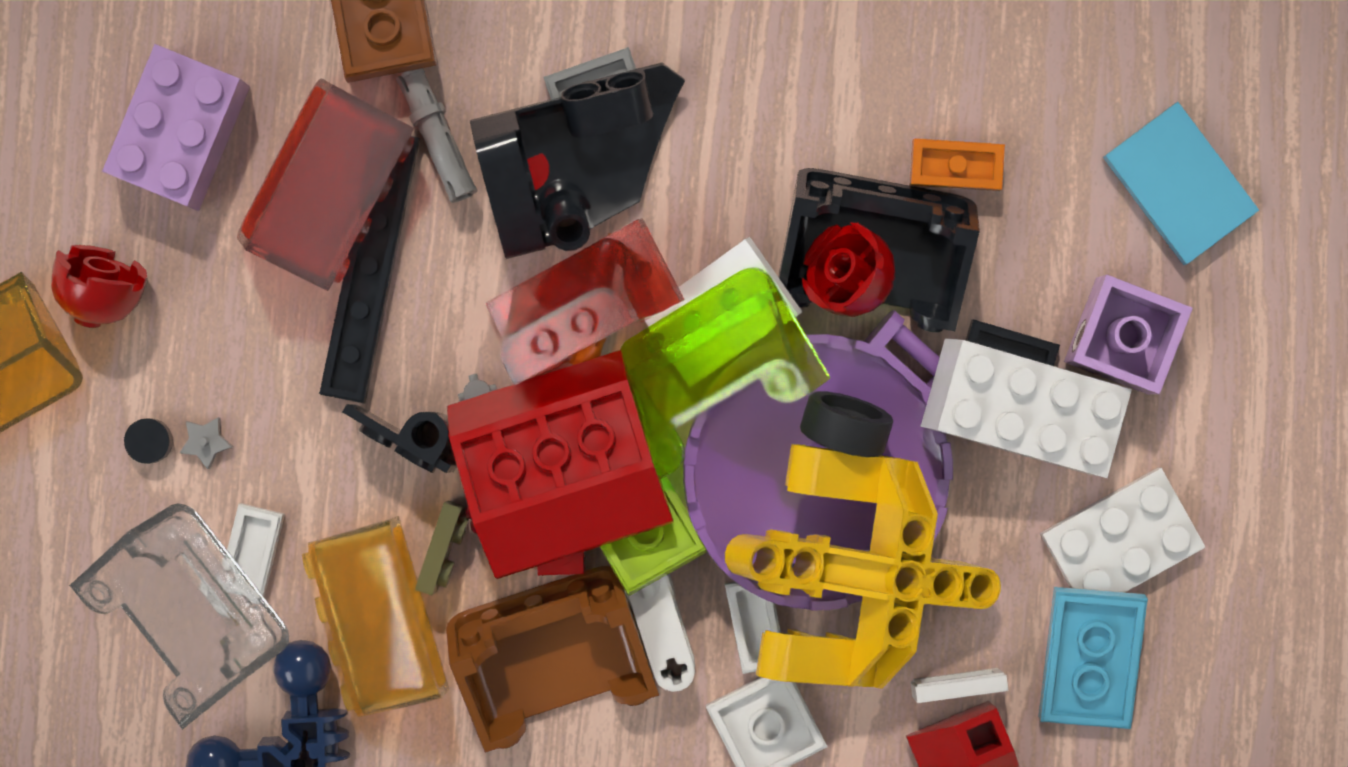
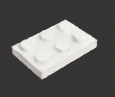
M1162 468L1152 470L1040 533L1069 587L1075 589L1125 593L1206 548Z

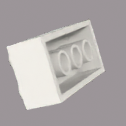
M945 338L921 427L1086 474L1107 478L1132 389L969 341Z

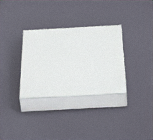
M759 677L706 704V709L736 767H789L827 748L795 682H784Z

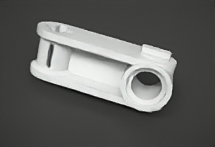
M668 574L629 597L626 593L631 609H633L655 680L663 689L675 692L687 688L693 681L695 660L675 598L671 575ZM675 658L677 664H684L681 675L674 676L672 670L664 671L667 668L668 659Z

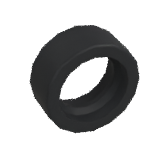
M816 391L809 395L800 429L808 439L829 449L853 456L878 457L885 451L893 419L884 409L859 398L841 393Z

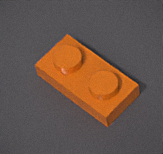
M914 138L912 140L909 186L1001 191L1005 144Z

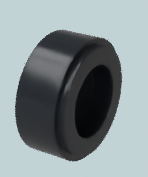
M153 418L135 421L129 426L124 437V446L128 455L133 460L143 464L157 463L168 456L173 445V436L169 427L164 422Z

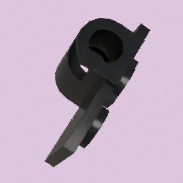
M346 404L342 413L361 423L358 429L360 432L388 448H391L393 443L396 444L397 447L394 450L396 453L430 473H434L437 468L447 474L454 472L457 468L456 462L448 458L452 446L449 439L448 416L440 412L416 413L406 421L400 430L359 405ZM428 422L435 424L439 430V439L432 447L424 443L422 439V429Z

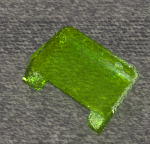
M756 267L742 269L632 336L623 343L620 349L635 394L633 396L654 465L661 479L676 471L684 463L685 446L675 428L747 385L760 379L766 393L779 402L792 403L830 380L827 370L773 279L766 271Z

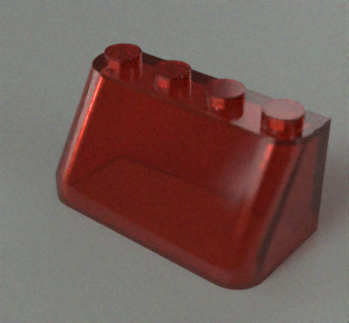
M320 78L310 91L239 228L237 240L246 251L329 291L333 282L338 284L345 276L350 265V259L347 258V255L354 242L360 243L365 238L372 222L368 215L375 202L381 203L389 193L393 183V178L389 176L397 160L403 162L409 155L414 144V138L411 137L414 128L329 81Z

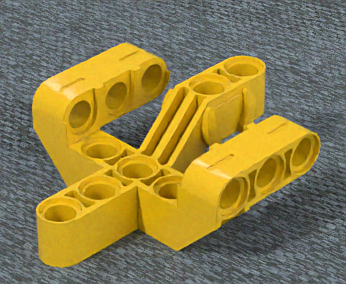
M791 444L785 482L789 492L877 503L870 551L830 545L831 537L826 535H809L804 539L798 538L799 534L772 529L767 530L765 536L737 535L732 538L725 550L727 568L736 575L758 581V586L761 590L790 595V588L801 589L806 594L815 598H822L823 589L863 596L856 639L831 632H826L825 636H815L795 629H788L787 633H777L769 630L762 632L756 675L777 681L883 689L917 651L924 604L986 609L994 605L1001 591V582L994 570L962 561L931 558L938 513L920 466L916 461L883 455L878 457H860L829 448ZM757 552L756 561H755V563L753 564V557H754L755 553ZM796 557L795 564H794V566H793V568H792V564H793L794 558Z

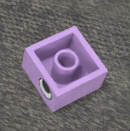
M1107 274L1097 277L1064 362L1145 394H1160L1193 308Z

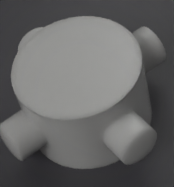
M477 374L469 375L470 382L465 386L464 392L458 394V399L463 401L497 390L496 384L489 386L485 381L479 380Z

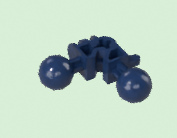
M297 640L289 642L281 648L274 659L273 673L275 681L284 692L290 695L291 711H286L281 719L282 736L288 740L287 743L279 736L262 737L257 748L240 749L229 738L213 735L200 739L192 746L187 754L186 767H305L304 760H297L305 744L306 751H309V757L316 759L312 767H326L329 762L350 758V753L339 749L338 742L349 737V730L337 726V720L348 715V711L337 708L318 709L317 693L326 686L330 679L332 668L329 656L325 650L312 641ZM304 730H306V731L308 732V740H307V742H306V732H305Z

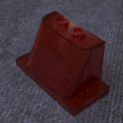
M641 218L500 294L485 304L503 337L501 359L515 386L557 369L570 362L568 357L628 325L639 321L641 323L683 302L685 299L645 221Z

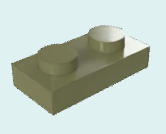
M451 501L443 503L415 590L432 596L437 592L438 586L447 587L455 562L448 560L453 543L461 545L469 523L468 518L462 517L465 506Z

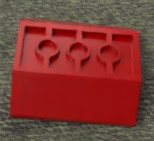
M621 350L447 406L449 439L472 522L496 579L674 523L664 487L656 471L633 396L635 394Z

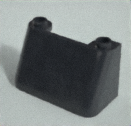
M816 168L799 170L778 278L797 305L803 308L813 303L809 300L803 288L802 278L807 280L808 266L803 263L805 255L814 240L826 229L834 225L845 227L852 225L851 223H859L880 236L886 242L894 257L896 276L893 288L882 304L909 308L911 318L917 322L919 328L925 331L942 332L943 330L955 332L980 233L978 211L975 202L953 193Z

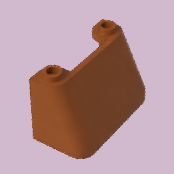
M611 566L586 570L584 574H574L465 610L455 615L447 623L446 634L449 665L485 753L498 748L506 749L514 746L526 732V718L610 690L616 702L628 706H637L650 698L659 696L656 680L633 610L629 605L625 590Z

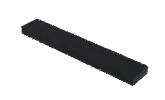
M374 128L322 377L320 395L366 404L420 143L419 137Z

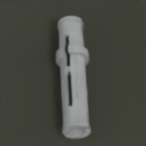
M423 68L402 73V76H398L396 81L412 113L409 117L414 127H418L423 136L438 174L444 183L450 202L455 203L469 198L472 194L477 193L478 190L468 173L457 144L444 118L446 110L443 104L437 102Z

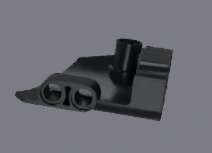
M661 62L572 85L561 93V97L470 120L476 153L506 259L545 250V247L552 245L564 251H575L588 241L590 229L640 202L658 142L672 107L685 83V79ZM543 153L549 164V176L545 184L535 190L527 159ZM570 218L576 220L573 225L568 227L558 226L562 220Z

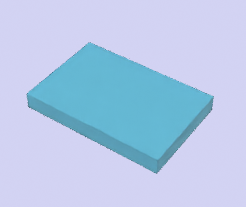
M1179 102L1166 109L1103 157L1183 265L1190 263L1259 211L1258 207Z
M1054 587L1038 714L1040 722L1131 729L1148 602L1145 594Z

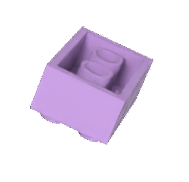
M154 44L102 172L199 211L250 86L240 78Z

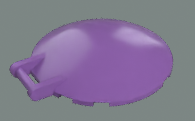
M895 310L889 312L864 341L829 334H811L786 338L755 350L732 366L715 383L696 413L689 431L683 463V486L691 522L699 539L705 546L706 552L717 566L741 587L762 599L781 606L809 609L811 611L846 608L850 604L862 601L863 596L826 589L822 591V598L811 597L803 590L790 588V595L761 590L758 586V581L732 573L725 563V550L732 538L741 534L765 536L766 531L770 529L799 534L798 538L804 539L809 535H826L831 537L830 545L870 551L877 503L787 491L788 486H785L791 444L827 448L808 439L800 429L809 395L816 391H828L856 397L884 409L892 416V429L882 455L918 462L938 513L934 541L940 532L948 510L945 506L948 498L950 480H953L951 443L947 442L945 433L921 427L940 357L903 325L905 319ZM891 338L933 375L927 383L923 382L885 348V345ZM757 552L755 553V555H754V557H753V564H754L755 561H756ZM796 557L794 558V561H793V564H792V568H793V566H794V564H795Z

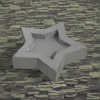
M220 417L205 425L186 421L189 439L180 453L197 455L207 469H210L217 453L233 447L221 435Z

